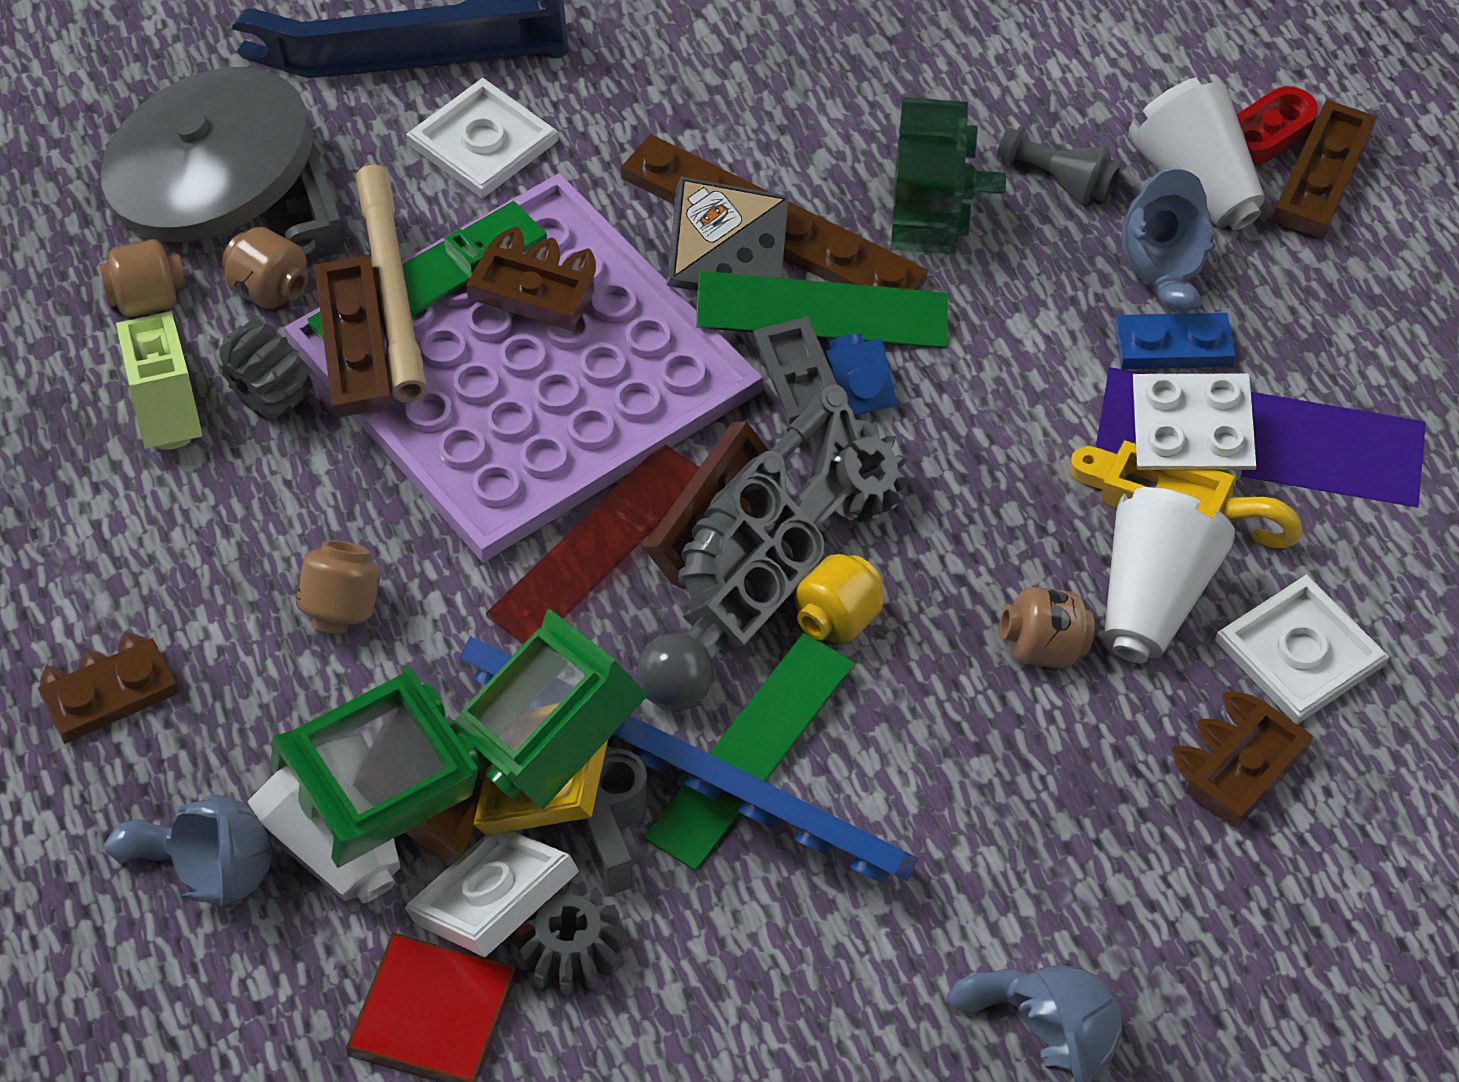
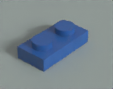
M1227 312L1185 313L1183 315L1181 313L1116 315L1114 328L1121 369L1233 367L1236 356Z

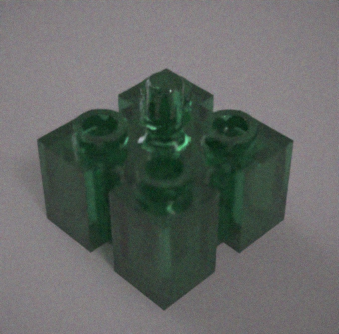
M902 97L895 166L890 250L956 255L958 236L969 235L971 203H962L963 199L973 200L974 192L1005 193L1007 178L1005 172L976 170V166H973V163L966 162V158H975L978 125H967L968 102Z

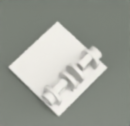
M1133 374L1137 470H1219L1235 476L1234 486L1236 485V480L1240 478L1242 470H1256L1249 374Z

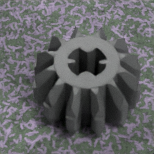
M252 319L244 326H238L223 340V344L214 352L219 373L229 383L228 387L234 390L239 396L240 401L246 402L254 413H261L266 418L274 420L281 414L288 413L304 399V395L313 387L311 377L309 376V368L300 359L299 351L293 349L288 343L287 337L279 335L272 325L264 324L261 321Z
M570 880L565 888V894L558 896L554 894L513 932V944L520 950L517 953L520 969L523 973L535 971V984L539 986L540 990H543L555 978H558L560 980L561 993L566 998L572 992L573 980L581 979L583 985L594 992L598 986L597 972L614 975L618 967L616 953L622 952V949L625 947L624 931L617 927L620 924L618 909L615 904L603 905L602 893L599 892L597 887L584 896H579L577 886ZM564 934H574V940L563 941Z

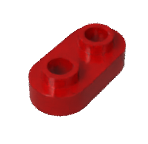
M1279 87L1236 114L1254 165L1270 161L1312 131L1318 112V105L1310 93L1297 87ZM1283 117H1290L1294 121L1285 120Z

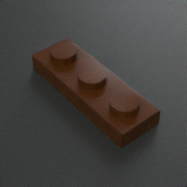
M1326 99L1277 203L1272 222L1324 240L1373 132L1377 116Z
M371 255L314 264L331 404L335 417L340 418L394 408L375 270Z
M747 421L730 424L643 546V549L671 584L681 589H687L685 585L678 581L679 570L685 567L681 553L684 546L694 540L692 529L700 519L704 518V513L710 507L715 494L724 489L749 461L765 451H769ZM740 496L741 507L745 512L750 503Z

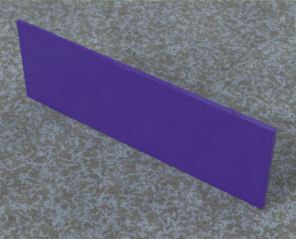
M1109 367L1096 442L1097 448L1118 454L1124 440L1136 444L1133 374L1147 373ZM1251 392L1256 470H1242L1240 477L1418 508L1426 421Z

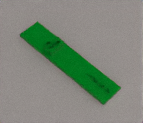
M513 200L465 229H458L444 237V241L402 264L411 317L467 286L466 284L488 245L500 233L514 227H519L524 237L523 252L529 250L537 243L546 240L547 233ZM380 306V313H381V320H382V327H383V334H384V333H385V329H384V323H383L382 312H381V306ZM320 312L307 318V323L323 340Z
M699 271L696 328L754 333V330L808 316L817 338L836 339L846 335L862 333L864 342L882 338L883 344L947 347L948 293L708 271Z
M803 633L709 754L766 782L854 668V662ZM684 785L643 838L696 871L742 814L738 811L744 800L723 790L719 800L716 801Z

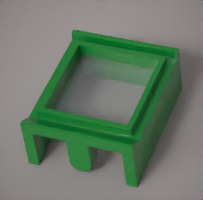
M548 609L541 629H538L465 706L455 720L450 716L445 720L458 734L462 733L470 740L477 752L480 763L478 770L481 773L492 765L493 767L486 776L512 801H515L523 792L543 810L649 695L614 658L551 609Z
M410 666L404 668L403 674L290 732L273 736L271 766L277 772L288 765L299 782L298 801L304 814L310 820L320 815L334 837L331 859L337 868L473 795L477 772L480 766L477 752L464 734L456 735L444 718L445 708L439 694L431 684L425 683L422 685Z

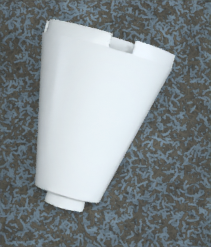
M1210 74L1211 83L1201 85L1197 77L1174 86L1150 102L1143 109L1148 119L1139 129L1133 121L1129 127L1128 137L1134 147L1159 171L1168 168H1181L1197 176L1207 196V208L1211 221L1219 228L1230 225L1233 230H1239L1248 226L1260 216L1261 211L1259 207L1263 204L1265 196L1227 86L1216 74Z
M1142 487L1135 489L1132 499H1128L1126 494L1120 498L1116 511L1104 637L1113 646L1112 651L1124 660L1134 663H1145L1148 658H1157L1163 654L1232 547L1235 539V528L1228 518L1217 509L1213 519L1197 511L1200 500L1190 495L1164 488Z

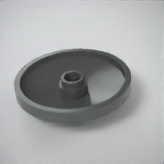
M227 67L189 76L164 88L142 103L115 132L105 151L101 165L100 176L103 193L122 224L134 233L148 239H157L162 242H189L226 233L265 212L298 179L308 161L313 144L314 132L310 114L297 90L287 80L263 69Z

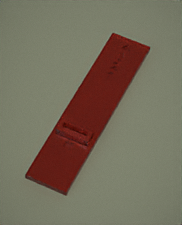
M667 444L652 452L486 612V618L523 645L538 629H541L548 609H551L564 619L660 524L700 467Z

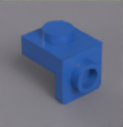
M856 333L829 341L831 349L825 351L824 355L837 385L842 387L847 394V405L853 410L854 416L898 405L882 338L864 342L863 334Z

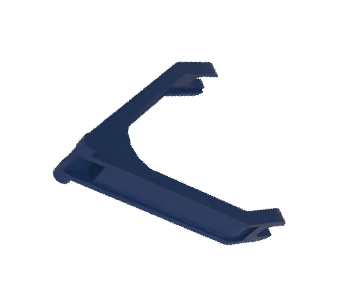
M465 0L457 5L307 22L249 8L242 11L232 25L233 30L253 34L266 45L263 46L244 40L237 50L242 58L306 78L353 75L542 53L556 59L564 57L569 50L564 0Z

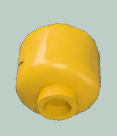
M844 554L827 556L795 588L794 603L798 612L797 619L799 625L809 636L816 640H826L834 644L851 642L883 609L884 595L882 592L883 582L881 576L862 557Z

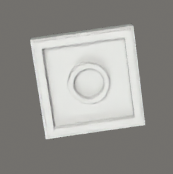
M481 78L409 131L406 137L408 145L483 199L558 142V131L486 79Z
M1307 574L1218 631L1215 642L1296 724H1299L1384 667L1389 658Z
M513 831L482 837L461 858L456 860L413 898L405 909L411 919L421 928L486 957L570 881L579 870L570 854Z

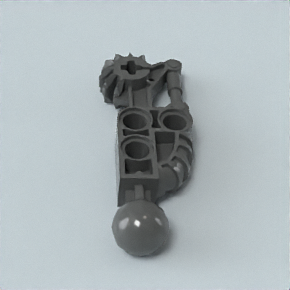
M830 384L814 393L809 399V406L787 428V433L770 451H765L749 461L724 489L716 493L710 507L704 513V518L700 519L692 529L694 540L684 546L681 557L685 562V567L679 570L678 575L679 583L686 586L691 597L686 600L690 609L683 618L692 627L685 635L671 633L658 636L648 643L637 663V684L649 695L646 699L662 709L680 711L692 708L705 698L714 680L712 658L718 652L723 655L745 645L819 563L824 552V541L819 528L830 515L845 523L857 517L861 522H871L879 518L882 512L886 513L894 509L898 502H900L897 493L905 489L910 480L902 475L898 468L904 466L909 457L895 456L892 447L896 436H886L880 439L877 423L872 424L864 420H855L853 410L847 405V394L839 385ZM820 428L810 479L790 498L787 495L784 461L799 445H804ZM740 496L750 503L753 512L752 517L747 515L742 509ZM781 539L787 542L792 549V561L782 551ZM745 579L749 580L755 587L757 593L756 601L751 599L746 593L744 587Z

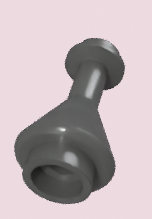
M1020 126L1017 130L1007 128L997 152V158L1005 160L1006 167L1010 168L1018 159L1049 171L1083 207L1089 206L1092 200L1104 204L1107 202L1117 184L1121 171V163L1111 159V149L1108 146L1056 151L1026 140L1025 127Z

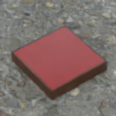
M392 932L347 1043V1055L436 1082H478L517 978L516 966Z

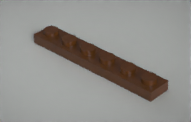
M652 134L645 139L621 166V179L674 205L676 186L681 176L769 192ZM788 201L784 260L833 283L920 290L927 281L928 269Z

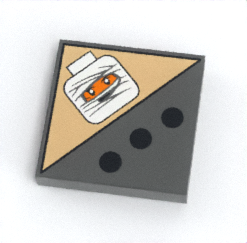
M681 176L676 186L666 286L698 291L699 271L781 278L789 196Z

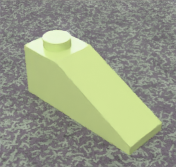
M172 311L116 323L144 448L176 449L186 445L193 438L202 437L189 374Z

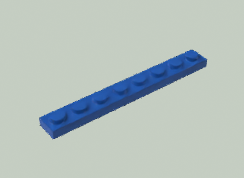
M470 636L459 658L478 667L473 679L486 685L512 656ZM558 679L532 708L538 710L558 706L574 687ZM631 715L608 739L607 746L611 747L616 736L635 745L632 753L639 756L644 765L664 774L669 763L689 772L684 785L716 801L719 800L723 790L743 799L744 801L738 812L772 829L778 817L799 827L794 840L826 856H829L834 845L855 855L850 868L884 885L890 873L908 881L919 859Z

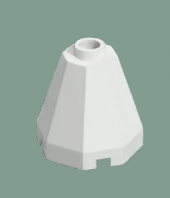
M361 735L326 743L316 748L357 813L361 814L372 808L373 806L353 787L370 753ZM288 765L277 771L247 801L250 808L257 815L258 820L261 821L262 825L270 833L271 840L342 900L348 901L358 897L361 903H367L382 896L394 886L395 881L392 875L401 868L394 838L337 868L331 859L334 837L320 815L310 820L304 814L298 801L299 782Z

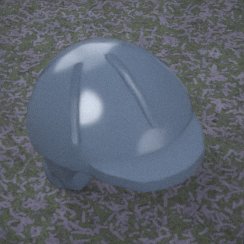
M1168 168L1159 171L1143 187L1139 196L1131 202L1122 224L1121 249L1122 253L1125 254L1124 258L1127 264L1140 279L1156 288L1158 297L1164 305L1172 306L1182 315L1191 309L1201 307L1202 299L1197 289L1191 284H1185V282L1200 273L1207 259L1209 249L1215 248V243L1213 242L1215 235L1207 208V196L1200 179L1193 173L1181 168Z
M217 794L204 797L199 802L181 805L177 810L178 814L172 827L155 825L141 819L117 824L103 846L105 851L119 864L126 863L132 859L150 861L173 860L174 868L180 881L194 891L182 894L181 898L216 903L218 906L237 902L252 893L267 875L272 859L271 835L262 825L261 821L258 820L253 810L244 802Z
M1064 965L1045 966L1036 969L1032 974L1030 972L1024 974L1016 969L977 973L957 980L947 994V1002L950 1006L967 1013H976L984 1008L1009 1002L1011 1005L1017 1006L1031 1032L1050 1045L1048 1048L1041 1050V1058H1047L1044 1066L1072 1071L1075 1082H1091L1092 1079L1099 1076L1113 1058L1122 1035L1120 1008L1112 991L1095 974L1079 967Z

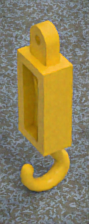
M1125 440L1118 454L1092 446L1080 447L1072 454L1070 470L1075 480L1102 489V503L1112 507H1118L1120 498L1124 494H1126L1128 499H1132L1135 489L1146 487L1126 480L1128 474L1131 473L1157 483L1155 488L1169 489L1199 499L1197 511L1212 519L1217 509L1230 522L1239 519L1261 517L1272 520L1281 526L1284 530L1281 533H1271L1261 528L1255 529L1252 532V539L1260 545L1273 549L1288 548L1297 544L1303 534L1301 519L1294 509L1284 502L1269 497H1232L1235 481L1234 475L1219 470H1137L1136 444Z

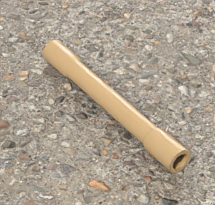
M372 164L362 167L356 173V183L362 216L367 224L388 347L386 358L394 398L401 402H414L426 395V378L421 350L416 343L394 222L395 206L389 173L385 167Z

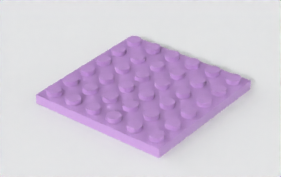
M560 173L460 229H465L514 200L547 233V239L551 237L556 239L560 249V266L574 253L586 248L591 249L596 261L594 292L574 330H566L469 300L467 286L412 317L415 339L420 347L427 384L426 395L414 402H401L395 399L392 393L394 408L352 415L482 563L763 391V377L715 329L696 328L697 311L674 287L666 286L667 280ZM444 238L404 259L402 264L444 241ZM317 308L285 326L284 331L288 343L293 349L299 351L301 359L330 390L324 341L307 323V318L320 312V308ZM384 333L385 349H386V351H387V348H388V347H387L386 335H385V333Z

